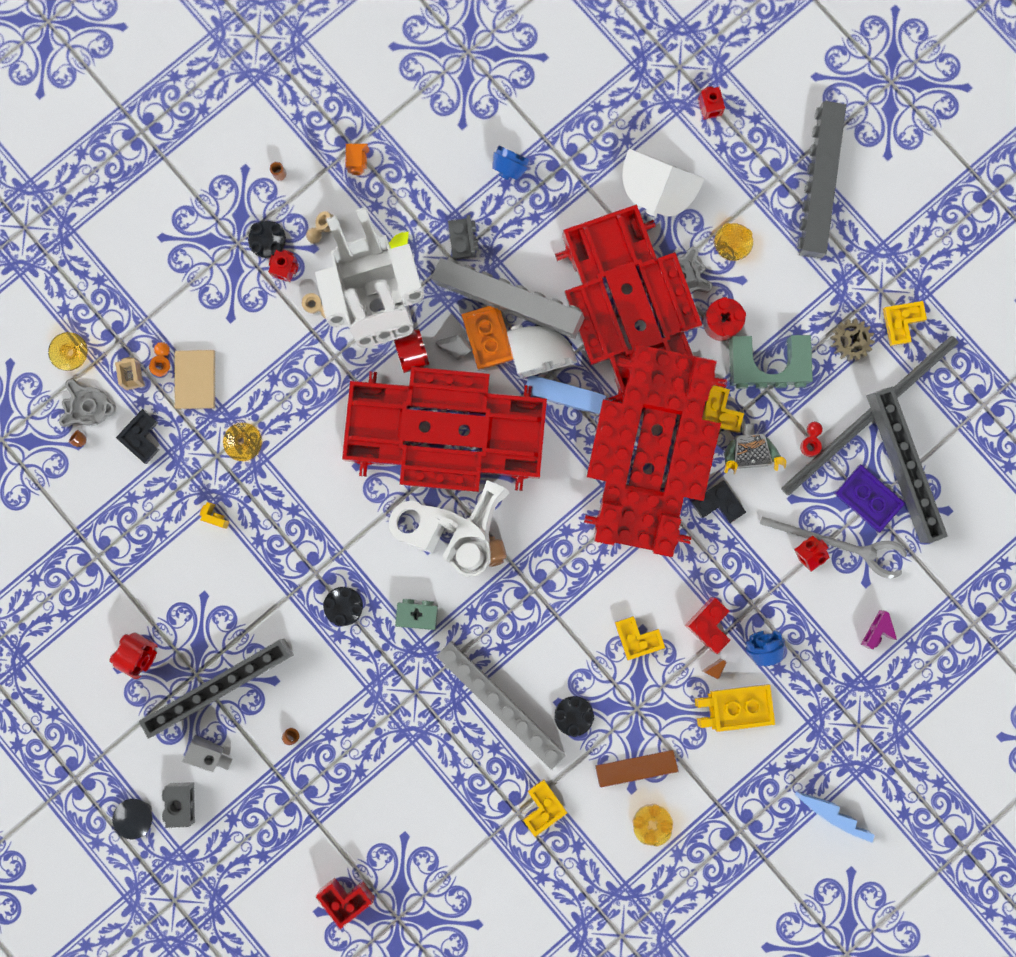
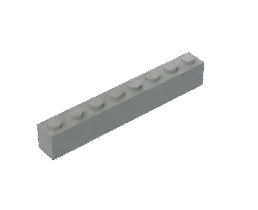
M440 258L431 277L435 285L542 327L549 328L570 338H576L584 320V315L580 308L573 305L570 307L565 306L563 302L555 298L549 300L545 298V295L536 291L531 293L521 285H510V282L506 279L499 278L498 280L492 278L493 276L485 271L479 273L469 265H459L454 259L447 258L446 260Z
M452 641L436 656L551 770L566 756L565 752Z

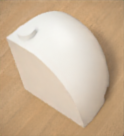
M632 149L628 150L623 165V184L627 195L635 204L647 209L645 213L655 217L657 214L675 216L683 212L693 202L705 179Z
M522 325L511 327L510 331H507L517 373L521 379L578 363L575 352L568 340L554 330L541 326L523 328Z

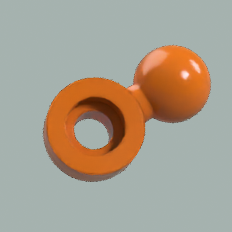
M159 342L154 346V353L157 356L153 357L149 363L150 372L158 377L166 375L170 369V362L165 358L170 352V347L165 342Z

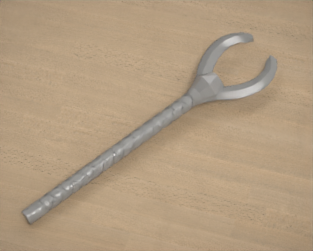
M761 517V525L796 534L804 538L814 536L818 540H823L827 545L856 553L881 577L895 578L902 574V570L887 571L874 561L877 556V550L894 549L900 552L903 557H906V550L897 542L880 541L868 546H856Z

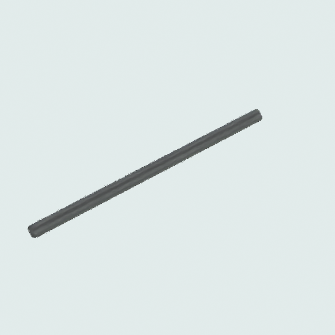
M954 336L945 340L893 387L897 398L959 343ZM871 408L781 488L787 496L792 494L875 419Z

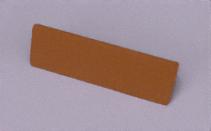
M673 750L595 765L600 788L679 772Z

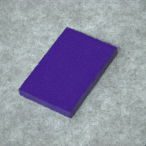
M861 464L857 466L834 493L878 533L886 527L906 504Z

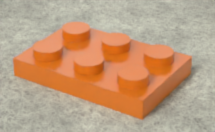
M487 306L461 314L478 371L514 360L501 310Z

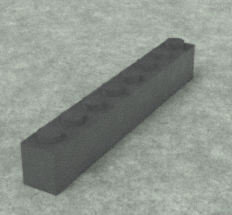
M823 101L815 112L817 125L814 126L812 137L815 140L810 148L812 161L807 169V174L810 176L804 191L807 193V198L802 205V212L805 213L799 230H802V235L797 242L799 256L822 259L827 254L847 104Z
M893 386L866 395L920 543H932L948 537Z
M285 638L280 639L141 719L139 723L148 739L154 737L294 655Z

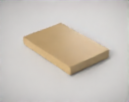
M214 350L175 351V409H215Z

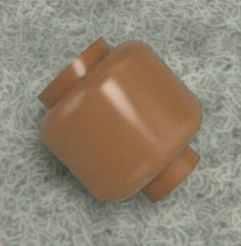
M494 536L489 537L491 550L489 567L501 565L507 557L504 543L500 539H495Z

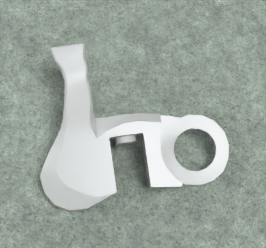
M487 480L480 500L471 517L467 519L445 509L421 505L415 501H406L396 506L391 513L389 530L399 541L406 542L412 547L429 553H433L444 529L453 532L454 535L443 558L459 574L466 577L477 576L490 564L489 528L495 507L510 492L505 487ZM407 510H414L420 516L419 527L412 533L401 532L398 527L399 517Z

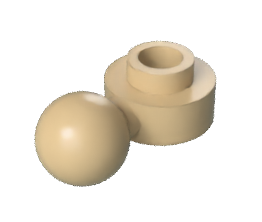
M323 211L317 216L316 228H310L306 233V238L309 242L318 243L322 238V232L331 231L326 219L333 217L332 214Z
M314 293L306 294L302 299L303 309L310 314L319 311L326 319L319 296ZM315 301L316 305L309 307V302Z

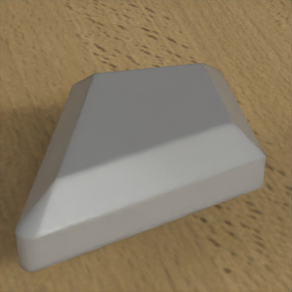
M461 334L436 342L439 347L457 360H460L473 350Z

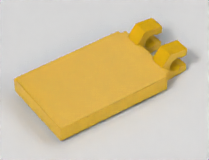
M770 684L710 691L708 697L694 698L695 707H709L710 717L697 718V725L700 728L712 727V730L715 729L716 732L775 725Z

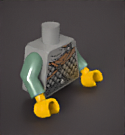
M753 423L743 424V435L734 437L724 452L726 465L724 473H727L729 468L736 474L737 469L768 467L773 465L772 462L774 463L775 471H778V465H783L784 469H786V459L781 457L769 438H766L764 434L754 433Z

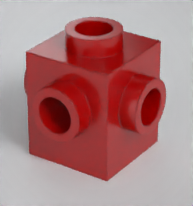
M276 250L269 260L270 268L268 272L272 277L290 283L293 274L296 275L299 264L292 252Z
M814 536L803 541L794 549L799 561L811 572L830 558L826 543L823 540L816 539Z

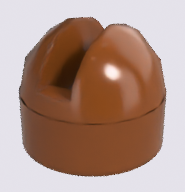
M79 430L75 431L69 439V443L75 447H82L87 441L84 433Z
M288 728L282 734V741L285 745H293L299 740V733L294 728Z

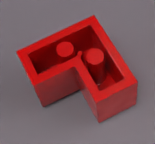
M711 597L684 625L714 654H718L731 641L717 627L730 611L715 597Z
M333 878L323 886L315 896L339 929L363 912L375 899L374 894L364 881L347 893L336 878Z

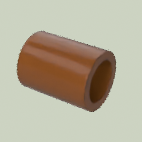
M273 162L270 165V172L273 177L278 181L284 180L286 171L280 162Z

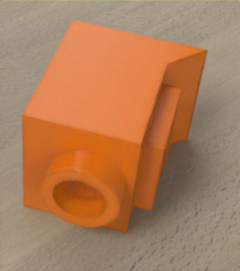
M346 144L345 166L348 173L361 175L364 173V169H367L366 154L370 151L368 144Z

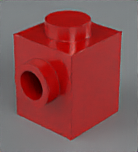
M709 86L700 92L698 101L703 120L722 116L725 105L720 86L715 88Z

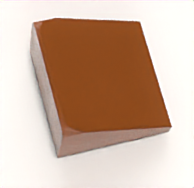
M719 659L703 669L702 672L719 679L727 662Z

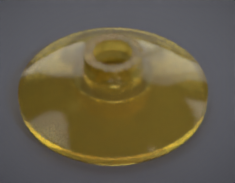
M64 332L53 338L48 348V356L51 363L64 371H72L79 368L85 362L88 354L87 344L84 339L72 332ZM73 350V354L69 356L68 352Z
M237 423L226 431L223 438V447L227 455L232 459L248 461L260 452L262 437L258 429L253 425ZM239 438L244 439V443L241 445L238 444Z

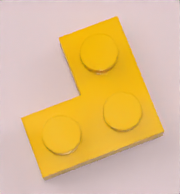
M923 301L883 308L890 346L912 342L908 324L927 320Z
M713 385L710 390L709 399L705 402L702 419L720 422L721 429L739 433L744 413L726 409L730 389Z
M634 616L614 622L627 660L665 648L660 630L656 629L640 635Z
M544 779L528 790V793L539 808L526 816L523 821L534 837L567 814L566 809Z

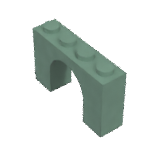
M791 335L787 339V365L783 372L779 374L764 373L756 366L753 360L752 336H732L730 338V386H736V389H746L748 386L764 389L768 388V385H775V388H787V385H795V388H805L813 382L811 335Z

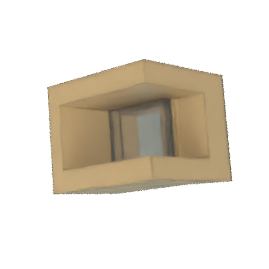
M127 357L119 362H115L118 384L122 388L130 390L145 386L140 363L135 358Z

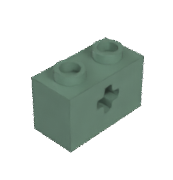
M403 599L402 602L397 603L395 627L436 630L438 606L434 605V601L422 600V604H415L413 599ZM416 608L419 609L420 613H422V616L418 617V620L415 619L416 617L414 615H412V612L416 611Z

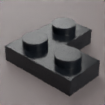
M141 409L118 434L116 439L144 464H147L160 450L146 438L159 422L146 410Z
M724 480L705 493L704 501L695 499L691 502L701 518H704L718 508L729 524L746 513Z

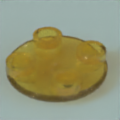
M724 224L718 230L714 239L717 253L730 261L745 258L753 247L752 231L741 224Z

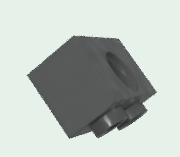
M194 782L170 783L165 786V789L162 791V800L165 801L162 820L165 822V828L190 827L195 823ZM175 800L181 803V809L175 807Z

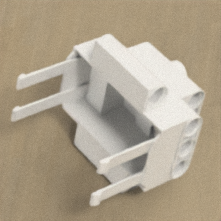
M363 207L356 209L366 237L347 243L336 216L326 219L337 244L336 249L331 251L334 266L317 271L315 274L328 324L332 327L348 324L357 346L369 348L410 335L413 332V321L409 305L422 301L424 293L410 245L406 244L391 249L387 236L375 233L367 209Z

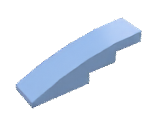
M536 376L528 377L526 384L528 385L527 393L529 386H532V397L545 398L549 402L595 414H600L602 400L607 399L606 395Z
M796 791L795 795L832 825L853 836L873 843L875 835L869 830L856 827L857 820L853 817L838 813L840 807L837 804Z

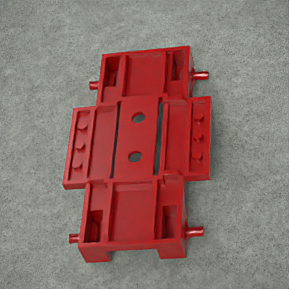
M637 204L564 229L562 238L565 243V250L555 253L557 261L568 258L572 262L574 271L578 272L582 285L565 290L564 294L569 307L573 305L580 308L584 315V320L578 332L590 365L607 359L610 360L616 376L615 383L618 388V394L607 398V400L621 403L623 402L629 368L617 366L618 362L626 364L625 362L618 361L619 358L631 360L635 344L693 356L684 332L702 326L676 253L656 258L646 231L656 227L654 220L652 219L644 223ZM636 266H637L638 269H639L641 278H642V280H643L644 286H645V288H646L648 297H649V299H650L651 305H652V307H653L654 313H655V315H656L658 324H659V326H660V329H661V332H662L664 338H662V336H661V334H660L659 328H658L657 323H656V320H655V318H654L652 309H651L650 304H649V301H648V299H647V296H646L645 290H644V288H643L642 282H641V280H640L639 274H638V272H637ZM606 277L608 287L621 318V323L631 345V350H628L602 278ZM622 285H631L632 292L624 294L621 291ZM639 320L644 321L646 324V328L643 331H638L635 328V323Z
M635 344L631 360L619 358L618 361L625 362L626 364L617 363V366L629 368L623 402L602 400L587 478L605 481L598 516L585 515L584 523L595 525L594 542L613 546L615 543L652 550L653 554L673 557L678 542L687 544L691 542V536L682 535L679 531L683 500L686 497L704 501L721 427L720 422L702 419L705 402L709 399L710 390L713 385L725 388L726 384L718 382L727 383V379L715 377L716 360ZM642 407H644L645 412L629 484H626ZM679 414L680 421L664 491H660L676 416ZM656 424L661 425L663 428L662 433L658 436L653 435L651 432L652 427ZM646 463L654 465V471L651 474L643 472V466Z
M411 367L409 386L376 383L378 372L372 371L369 372V382L350 381L342 460L359 464V476L367 477L368 465H401L399 485L479 492L481 473L500 474V476H510L516 479L515 491H518L519 483V491H523L525 479H540L547 399L531 397L532 386H529L528 393V385L524 386V396L488 393L490 374ZM407 407L486 414V416L407 409ZM427 421L430 423L431 427L428 432L420 431L419 425L421 422ZM460 426H469L470 433L467 436L460 435ZM404 441L483 449L482 452L410 446L404 445Z

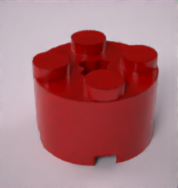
M722 297L714 301L706 310L703 316L704 330L714 340H729L732 336H736L743 328L746 312L736 300ZM723 317L726 318L725 322L721 321Z
M413 329L410 335L394 340L403 373L410 372L411 367L424 368L430 365L419 329Z
M138 633L124 634L119 641L120 646L111 655L109 662L112 663L115 669L129 677L139 679L141 677L139 674L142 671L147 672L157 655L154 649L155 647L158 648V645Z

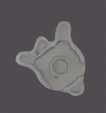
M694 246L690 247L684 256L678 258L690 293L694 291L708 293L712 290L713 285L710 281L700 276L706 270V267L697 259L698 249Z
M74 379L66 381L65 386L70 392L71 398L62 401V406L65 410L64 415L59 419V424L62 427H69L77 423L94 426L115 414L116 406L110 402L103 391L93 387H82Z

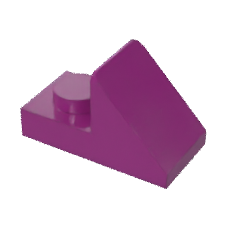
M879 610L861 642L862 646L872 650L881 643V635L897 640L890 614L887 611Z

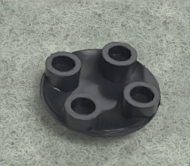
M267 220L254 223L251 226L248 244L255 255L261 258H271L276 250L280 252L283 250L286 243V234L280 224Z
M337 587L325 597L323 609L330 622L336 626H348L356 622L361 616L363 602L360 595L352 588Z
M570 696L563 699L557 705L554 714L558 729L571 737H577L586 733L591 728L595 719L589 702L578 696Z
M127 799L121 802L115 808L112 816L115 831L121 837L131 840L144 836L152 825L151 806L139 799Z

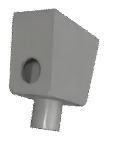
M195 735L182 762L214 772L216 766L228 770L232 758L222 755L224 749L222 746Z

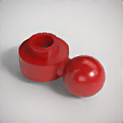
M813 421L808 424L807 433L809 437L801 442L800 450L807 457L816 456L822 449V444L817 438L823 431V427L819 422ZM808 444L812 446V451L808 450Z

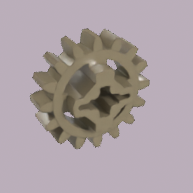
M856 318L852 320V323L847 319L844 323H839L837 325L838 328L833 329L832 332L836 335L830 337L831 340L835 341L831 347L837 348L834 352L835 354L841 353L840 359L847 357V361L850 362L854 357L855 361H858L861 357H866L867 352L872 351L869 345L875 343L874 340H870L874 333L868 332L871 328L870 326L864 327L865 321L858 324ZM847 328H854L853 331H845V329ZM854 335V337H853V338H854V339H853V342H854V343H853L852 345H850V344L852 343V342H851L852 339H851L850 337H852V336ZM853 349L860 350L859 352H851Z

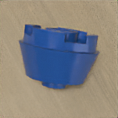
M498 145L496 152H493L492 169L498 171V176L509 180L510 177L518 180L528 169L527 166L530 160Z
M773 630V634H764V631H759L749 636L750 640L746 641L747 646L745 649L756 665L772 666L783 660L785 640L779 631Z

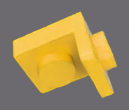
M207 502L206 505L202 506L200 511L201 521L221 528H228L229 521L224 520L225 516L218 513H213V516H211L215 504Z

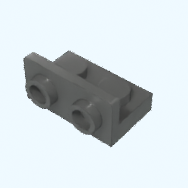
M466 215L467 218L448 221L452 258L454 260L476 257L475 251H479L478 241L473 239V232H476L475 220L471 221L470 215Z

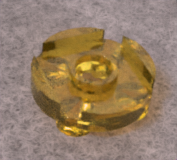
M657 804L641 807L632 819L633 831L637 839L645 845L660 846L671 837L673 820L668 811ZM652 820L653 822H658L656 824V830H654L653 828H647L649 826V821Z

